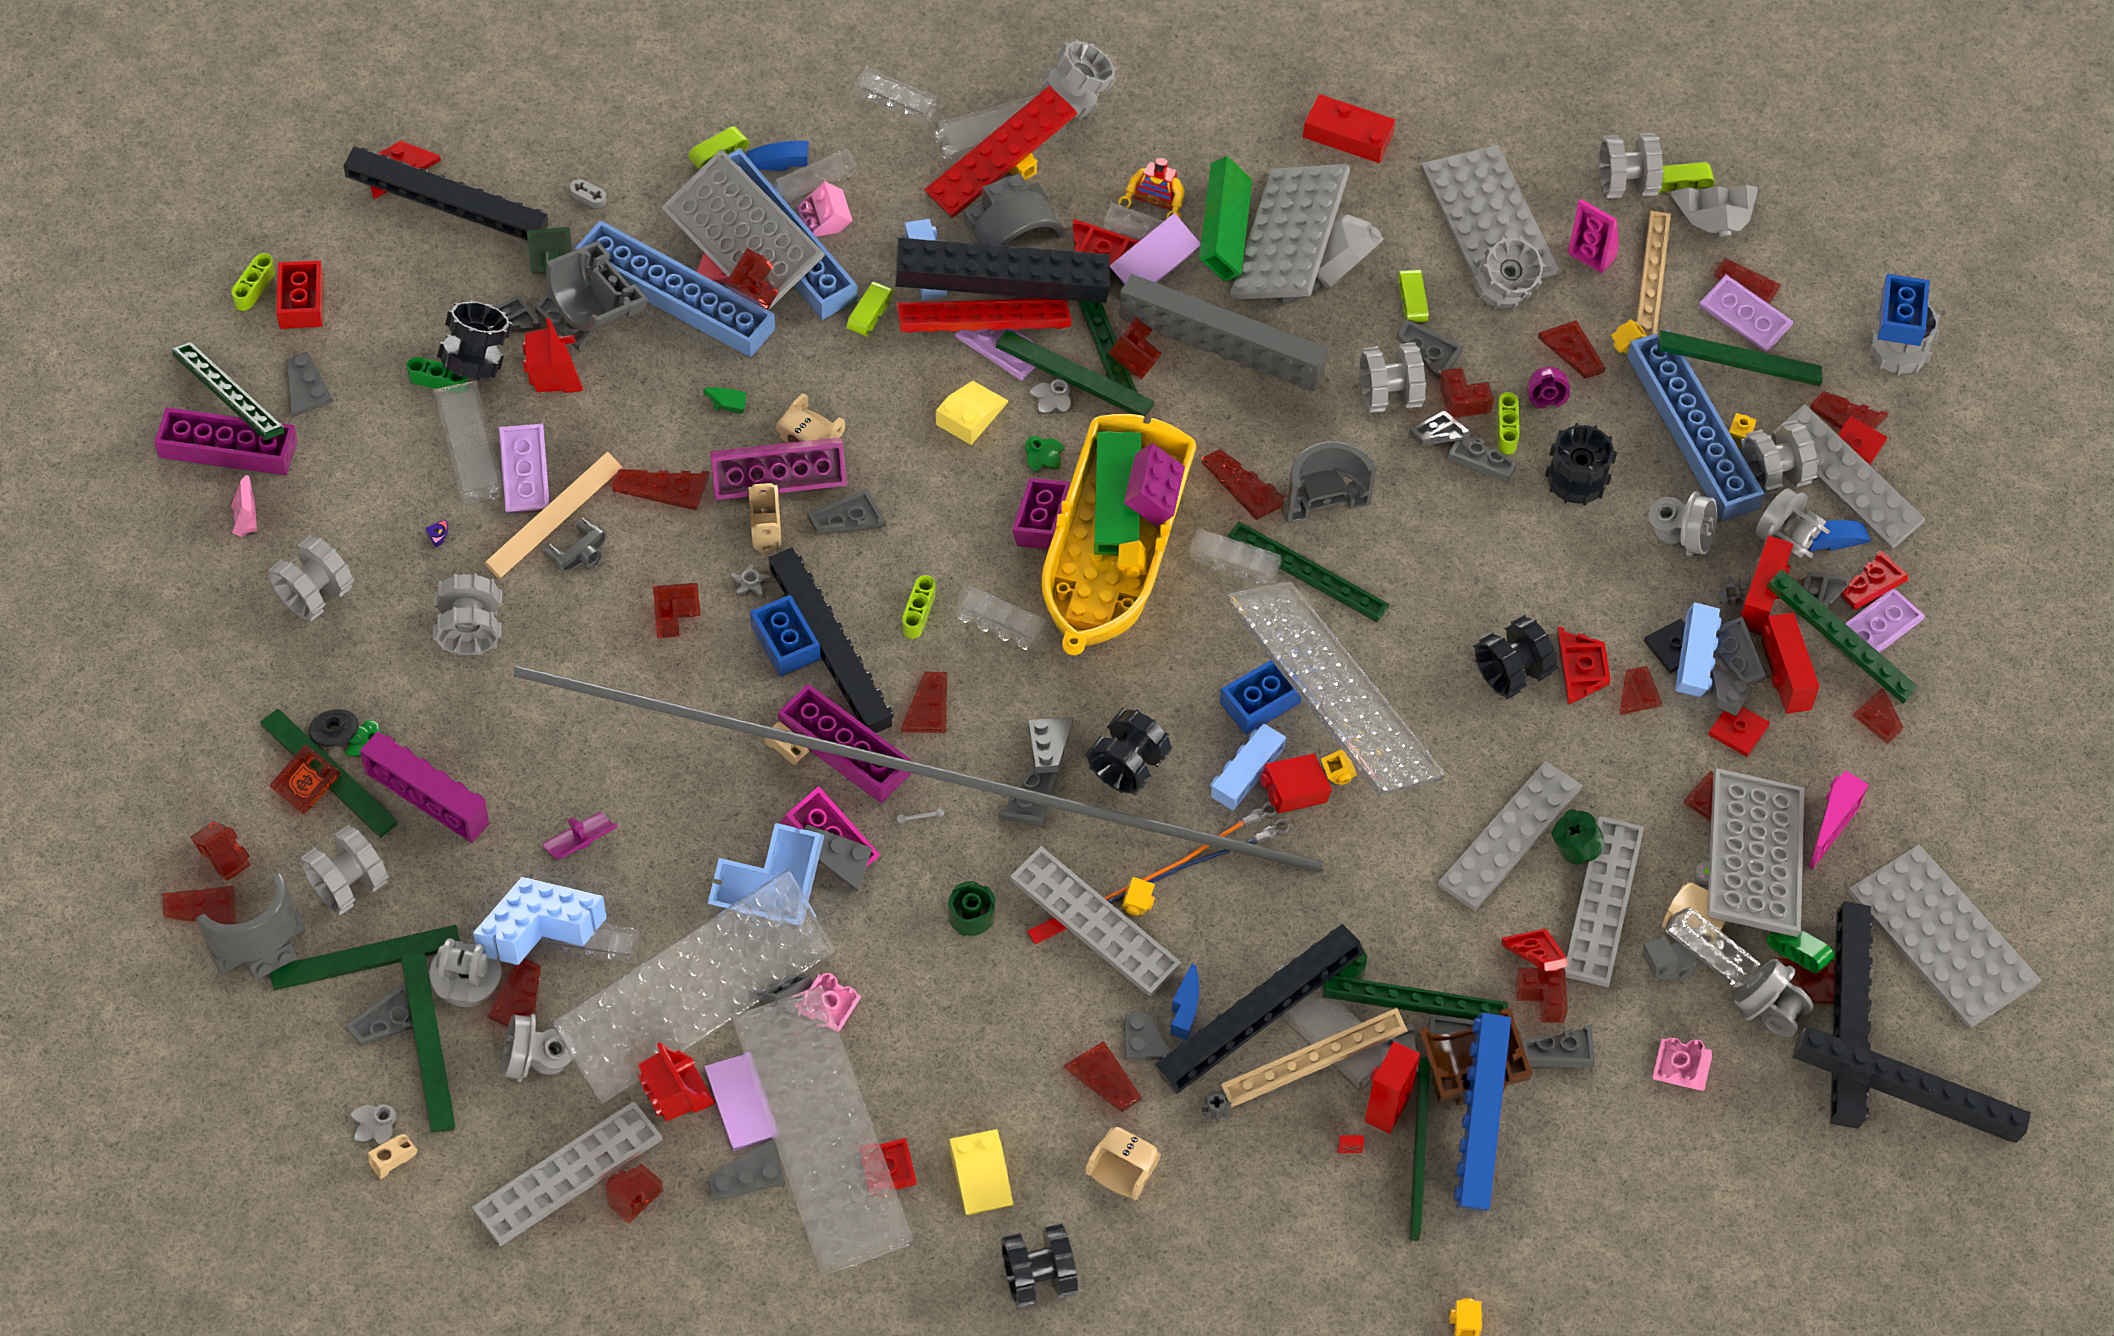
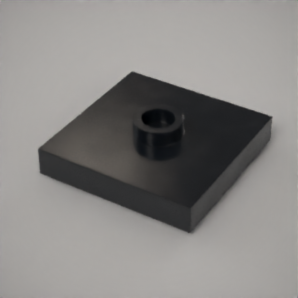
M1682 619L1644 638L1646 645L1669 673L1674 672L1679 667L1685 623Z

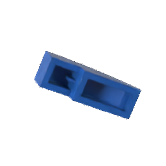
M809 140L767 144L747 151V157L758 170L787 171V166L808 167Z
M1831 520L1827 521L1824 525L1830 532L1826 534L1821 530L1818 536L1812 540L1813 543L1809 547V551L1812 552L1825 548L1833 551L1869 543L1871 539L1862 522Z
M1191 964L1172 1001L1171 1011L1177 1014L1171 1023L1170 1034L1183 1040L1189 1039L1197 1014L1199 978L1195 964Z

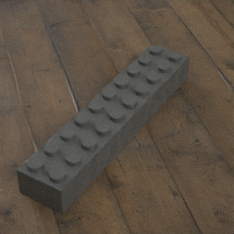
M1132 273L1121 291L1119 317L1123 318L1126 322H1134L1142 325L1147 330L1160 332L1165 337H1173L1181 340L1186 345L1191 344L1205 352L1218 354L1223 359H1231L1244 367H1252L1259 370L1262 374L1278 377L1281 381L1291 382L1304 390L1309 389L1315 392L1325 373L1328 348Z

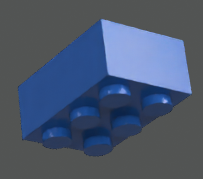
M1893 274L1886 275L1881 293L1877 340L1921 346L1926 331L1930 280Z
M791 595L750 611L751 627L780 677L821 660L820 644Z
M1275 657L1221 688L1219 703L1245 735L1261 727L1263 723L1266 724L1300 704L1303 688Z

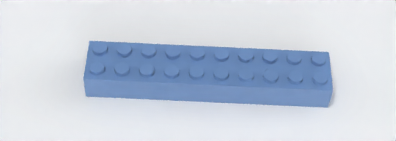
M738 149L729 154L728 156L825 253V256L794 285L818 316L823 320L858 301L857 284L743 151Z
M601 220L575 247V250L599 241L610 254L609 262L630 286L637 285L648 298V303L750 358L775 330L774 313Z
M1658 333L1631 341L1627 358L1706 496L1715 499L1717 515L1720 520H1727L1760 509L1764 492L1685 356L1658 351Z

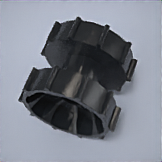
M473 300L461 303L454 302L452 310H448L445 325L451 331V335L447 334L444 343L440 342L437 357L443 363V368L458 374L459 377L464 376L477 380L488 377L495 378L497 370H501L504 355L501 354L498 345L503 346L505 338H509L513 324L509 322L506 316L507 313L491 306V304L473 302Z
M1575 423V426L1563 431L1559 430L1555 444L1551 445L1549 455L1553 456L1550 466L1546 467L1545 477H1548L1549 492H1554L1564 500L1565 504L1571 502L1586 506L1588 502L1594 501L1597 498L1602 499L1606 485L1610 484L1612 475L1609 474L1611 464L1615 463L1617 452L1614 451L1611 442L1612 436L1608 437L1597 428V425L1592 427Z
M1525 614L1510 622V625L1504 628L1507 641L1505 637H1500L1491 632L1473 645L1476 658L1474 661L1477 663L1483 679L1486 680L1496 694L1504 696L1507 700L1520 693L1521 689L1527 687L1525 673L1539 682L1552 675V672L1559 668L1556 658L1557 651H1555L1548 637L1549 634L1537 623L1536 619L1528 618Z
M1122 707L1107 726L1112 738H1103L1100 735L1086 752L1085 756L1088 758L1089 769L1093 770L1103 783L1118 790L1120 793L1134 794L1136 796L1152 777L1146 765L1158 767L1166 759L1173 747L1168 738L1169 734L1156 723L1155 719H1151L1139 712L1138 709L1125 710Z
M1063 1223L1046 1226L1042 1230L1044 1248L1027 1252L1026 1243L1021 1236V1232L1002 1236L1003 1239H1000L1006 1277L1016 1308L1035 1304L1034 1302H1037L1035 1283L1052 1279L1058 1299L1077 1295L1076 1293L1079 1292L1074 1254Z

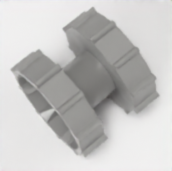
M1076 39L1074 42L1064 44L1058 53L1060 56L1056 64L1058 67L1052 70L1048 68L1041 79L1043 83L1039 91L1042 92L1050 85L1077 111L1075 118L1081 120L1082 117L1091 116L1098 106L1096 102L1100 95L1099 92L1109 90L1116 80L1114 74L1117 68L1113 66L1108 58L1109 55L1104 54L1093 43L1088 44Z
M1640 133L1637 140H1635V152H1625L1623 139H1620L1619 135L1603 136V140L1600 143L1598 161L1602 192L1606 195V198H1621L1624 191H1626V179H1636L1638 191L1642 193V196L1658 195V191L1662 188L1663 175L1662 151L1659 137H1656L1655 133Z
M1502 236L1492 248L1488 247L1484 252L1486 257L1483 260L1479 259L1475 264L1477 269L1471 281L1479 295L1478 300L1482 299L1485 303L1494 307V311L1497 308H1511L1514 310L1524 299L1528 300L1532 295L1530 291L1533 288H1538L1542 283L1540 278L1543 268L1546 266L1545 263H1542L1541 256L1537 251L1539 247H1534L1529 242L1523 240V236L1507 239ZM1504 270L1510 271L1512 277L1507 276Z
M1928 301L1926 331L1921 346L1877 340L1880 316L1879 307L1876 316L1878 325L1876 330L1871 331L1869 338L1871 346L1868 355L1872 356L1880 365L1879 369L1884 368L1890 372L1897 373V376L1911 372L1917 374L1925 362L1929 363L1932 355L1930 344L1932 341H1937L1940 332L1937 329L1940 315L1935 313Z
M1415 342L1399 344V348L1396 350V363L1385 364L1383 352L1379 350V347L1362 348V353L1359 355V374L1365 407L1369 409V413L1385 411V407L1388 405V392L1393 391L1400 392L1402 403L1406 405V408L1422 407V403L1425 401L1426 385L1424 363L1420 348L1416 346Z
M1797 420L1781 424L1782 427L1776 430V445L1772 441L1771 435L1763 433L1762 429L1747 433V437L1741 439L1742 456L1762 488L1764 496L1777 493V489L1783 487L1782 472L1786 475L1787 480L1795 484L1796 487L1811 484V480L1818 477L1817 462L1819 461L1816 456L1814 441H1812L1806 430V426H1802Z
M309 535L297 545L299 549L295 552L303 566L299 569L292 562H284L280 559L268 569L270 573L267 578L270 580L273 591L285 603L286 607L291 609L301 619H308L312 622L324 612L322 608L326 605L319 590L323 588L330 595L333 594L341 597L352 588L351 583L355 579L352 577L348 565L336 553L334 548H331L320 537L316 538Z
M477 573L473 575L453 574V577L447 578L443 582H438V591L434 592V607L438 608L442 614H438L437 625H433V640L438 642L442 651L447 650L451 653L459 654V656L482 655V653L492 648H497L498 638H501L502 623L498 622L494 616H497L498 606L502 605V590L498 589L494 579L489 580L478 576Z
M349 824L334 834L336 838L333 842L336 844L339 852L337 857L330 860L324 852L322 853L314 848L302 856V861L299 863L306 875V879L317 895L339 916L354 906L353 902L356 899L349 888L350 884L358 879L364 887L374 892L386 884V879L389 877L383 861L379 858L371 843L365 839L358 829L352 828Z

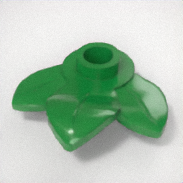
M1031 436L1025 442V450L1028 454L1027 464L1034 472H1038L1042 465L1051 469H1059L1061 465L1059 453L1065 448L1056 439H1042L1038 436Z
M366 720L362 727L358 726L356 734L348 741L350 745L344 754L351 757L361 756L360 749L377 731L383 734L379 731L378 723L373 720Z

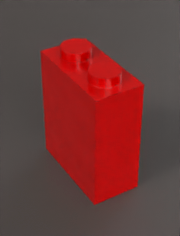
M1315 753L1267 763L1260 775L1261 785L1266 788L1269 794V801L1275 807L1278 814L1327 803L1332 792V788Z

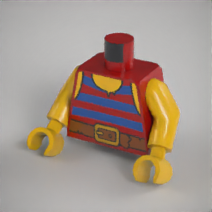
M1158 158L1155 164L1149 163L1146 168H1141L1131 177L1125 190L1126 195L1119 199V205H1121L1122 199L1126 198L1129 201L1126 208L1130 207L1132 204L1131 196L1134 195V199L1169 210L1173 207V210L1168 212L1167 219L1175 213L1181 220L1182 215L1179 212V208L1182 207L1185 191L1180 180L1177 178L1176 170L1167 168L1168 161L1166 159Z

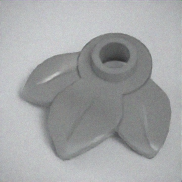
M1062 379L1054 380L1051 384L1040 383L1030 390L1032 396L1040 399L1038 402V411L1040 413H1051L1055 409L1064 413L1070 407V387Z
M365 1105L354 1110L351 1113V1117L360 1123L355 1133V1140L358 1142H369L375 1139L379 1145L387 1142L393 1133L392 1125L396 1121L395 1110L388 1105H380L377 1108ZM382 1115H388V1116H389V1117H388L387 1119H385V1120H380V1117H381Z

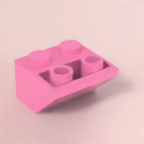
M827 182L821 184L797 205L801 220L815 237L839 233L852 222L843 190Z

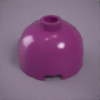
M1552 366L1542 367L1534 371L1527 383V394L1530 403L1540 409H1546L1545 405H1556V408L1563 405L1570 397V384L1566 374Z

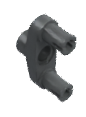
M583 517L582 521L579 520L577 522L576 528L586 536L566 552H562L551 543L548 545L551 549L546 546L543 554L552 560L555 566L562 572H569L581 564H585L589 568L594 567L601 559L602 553L599 549L607 539V532Z

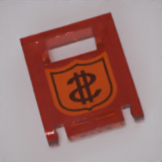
M305 744L272 781L270 788L296 809H299L302 814H305L341 773ZM314 758L324 765L319 773L308 765Z

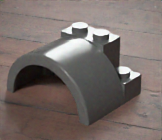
M1021 173L982 187V203L963 210V220L978 244L1007 246L1018 235L1037 227L1053 228L1057 232L1058 238L1065 236V229L1048 204V196L1039 182L1028 185Z
M599 241L550 260L546 266L547 284L555 306L572 327L584 332L591 331L625 315L630 317L645 310L648 298L637 285L630 286L609 262L610 254ZM586 268L593 271L590 280H588Z
M1324 442L1305 449L1292 465L1288 496L1283 500L1282 510L1287 523L1309 519V512L1311 510L1345 502L1348 503L1350 509L1370 505L1376 474V466L1373 461L1360 449L1341 442ZM1343 476L1352 480L1348 486H1345Z
M281 873L273 876L276 883V895L272 904L257 918L235 925L214 922L205 914L196 918L212 961L221 975L243 963L256 981L297 958L289 938L305 930V926L300 913L292 902Z

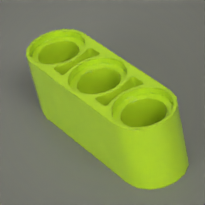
M732 126L693 147L688 153V158L700 170L721 149L727 155L738 149L746 150L749 146V140L737 127Z
M1702 162L1663 166L1662 188H1660L1658 193H1662V191L1669 193L1684 188L1702 190V188L1713 187L1715 180L1710 164Z
M267 253L258 254L231 290L233 302L238 310L245 311L250 309L274 277L275 268L271 255Z
M1421 270L1399 271L1398 283H1401L1399 288L1401 299L1404 300L1402 304L1404 316L1414 323L1428 322V305Z
M873 281L850 315L847 329L868 337L869 334L867 333L872 331L878 322V316L883 314L889 305L887 304L888 301L892 300L894 289Z
M1511 392L1501 394L1497 407V446L1500 452L1508 455L1516 451L1519 440L1518 397Z
M929 575L917 578L902 617V632L909 639L918 638L922 634L935 599V580Z

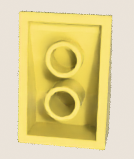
M971 381L949 395L936 410V425L972 445L1004 408L1008 400L975 381Z
M997 1129L950 1139V1154L966 1216L1013 1206L1004 1154Z

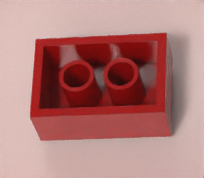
M321 260L278 262L276 314L279 328L323 327L324 273Z

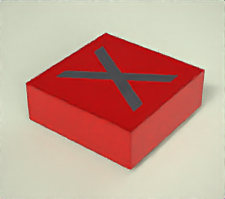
M1339 1136L1338 1153H1362L1364 1136Z

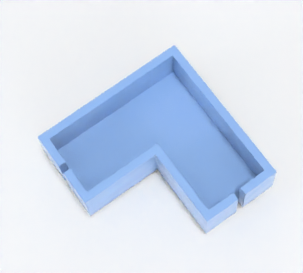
M775 823L764 868L719 858L714 879L721 880L722 884H712L708 904L803 926L825 835Z
M521 877L473 932L475 945H484L485 954L488 955V958L497 959L499 954L500 961L516 965L520 964L542 937L584 946L594 934L593 930L597 931L607 919L603 896Z

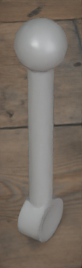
M937 809L935 812L911 816L900 814L897 816V822L903 824L909 820L933 816L943 817L944 811L943 809Z

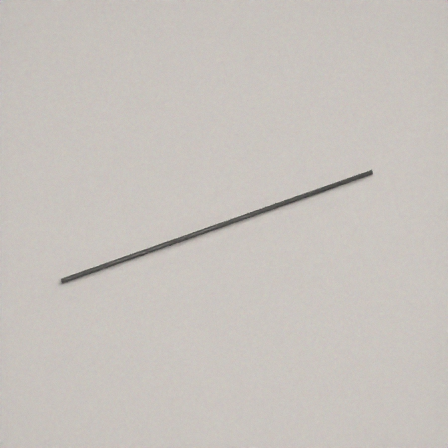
M516 666L514 671V677L1316 872H1321L1323 861L522 666Z

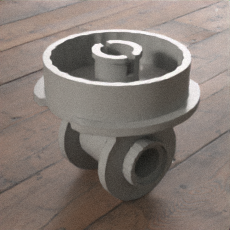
M1787 488L1765 510L1757 525L1756 536L1765 541V543L1768 535L1794 543L1791 552L1800 558L1804 554L1812 558L1814 554L1808 551L1813 543L1812 540L1818 536L1821 530L1826 534L1830 530L1824 527L1827 521L1809 510L1807 514L1803 513L1808 500V496L1805 493L1797 494ZM1796 517H1803L1791 536L1787 537V531Z
M1695 491L1691 494L1687 504H1682L1680 500L1674 497H1664L1653 503L1648 516L1659 540L1666 544L1681 542V545L1686 548V556L1691 557L1694 553L1705 555L1709 551L1717 522V505L1714 498L1700 496V493Z
M448 938L444 946L439 948L437 955L431 963L430 982L436 994L447 1002L459 1007L476 1006L485 1002L495 992L501 978V964L499 958H488V955L485 954L484 945L464 944L462 941ZM464 974L469 975L468 979H462L461 977Z
M1773 959L1758 969L1742 986L1734 1000V1003L1743 1011L1742 1018L1748 1021L1759 1015L1770 1031L1784 1037H1792L1796 1033L1797 1024L1794 1020L1798 1014L1808 1015L1813 1009V1003L1804 990L1793 986L1789 982L1795 974V969L1792 966L1785 967L1778 959ZM1778 998V1003L1774 1005L1773 1002Z
M530 1014V1017L512 1015L503 1049L502 1076L515 1078L517 1082H521L522 1077L526 1078L529 1067L543 1075L559 1073L570 1063L574 1056L575 1046L572 1038L566 1032L559 1029H549L543 1033L535 1032V1014Z

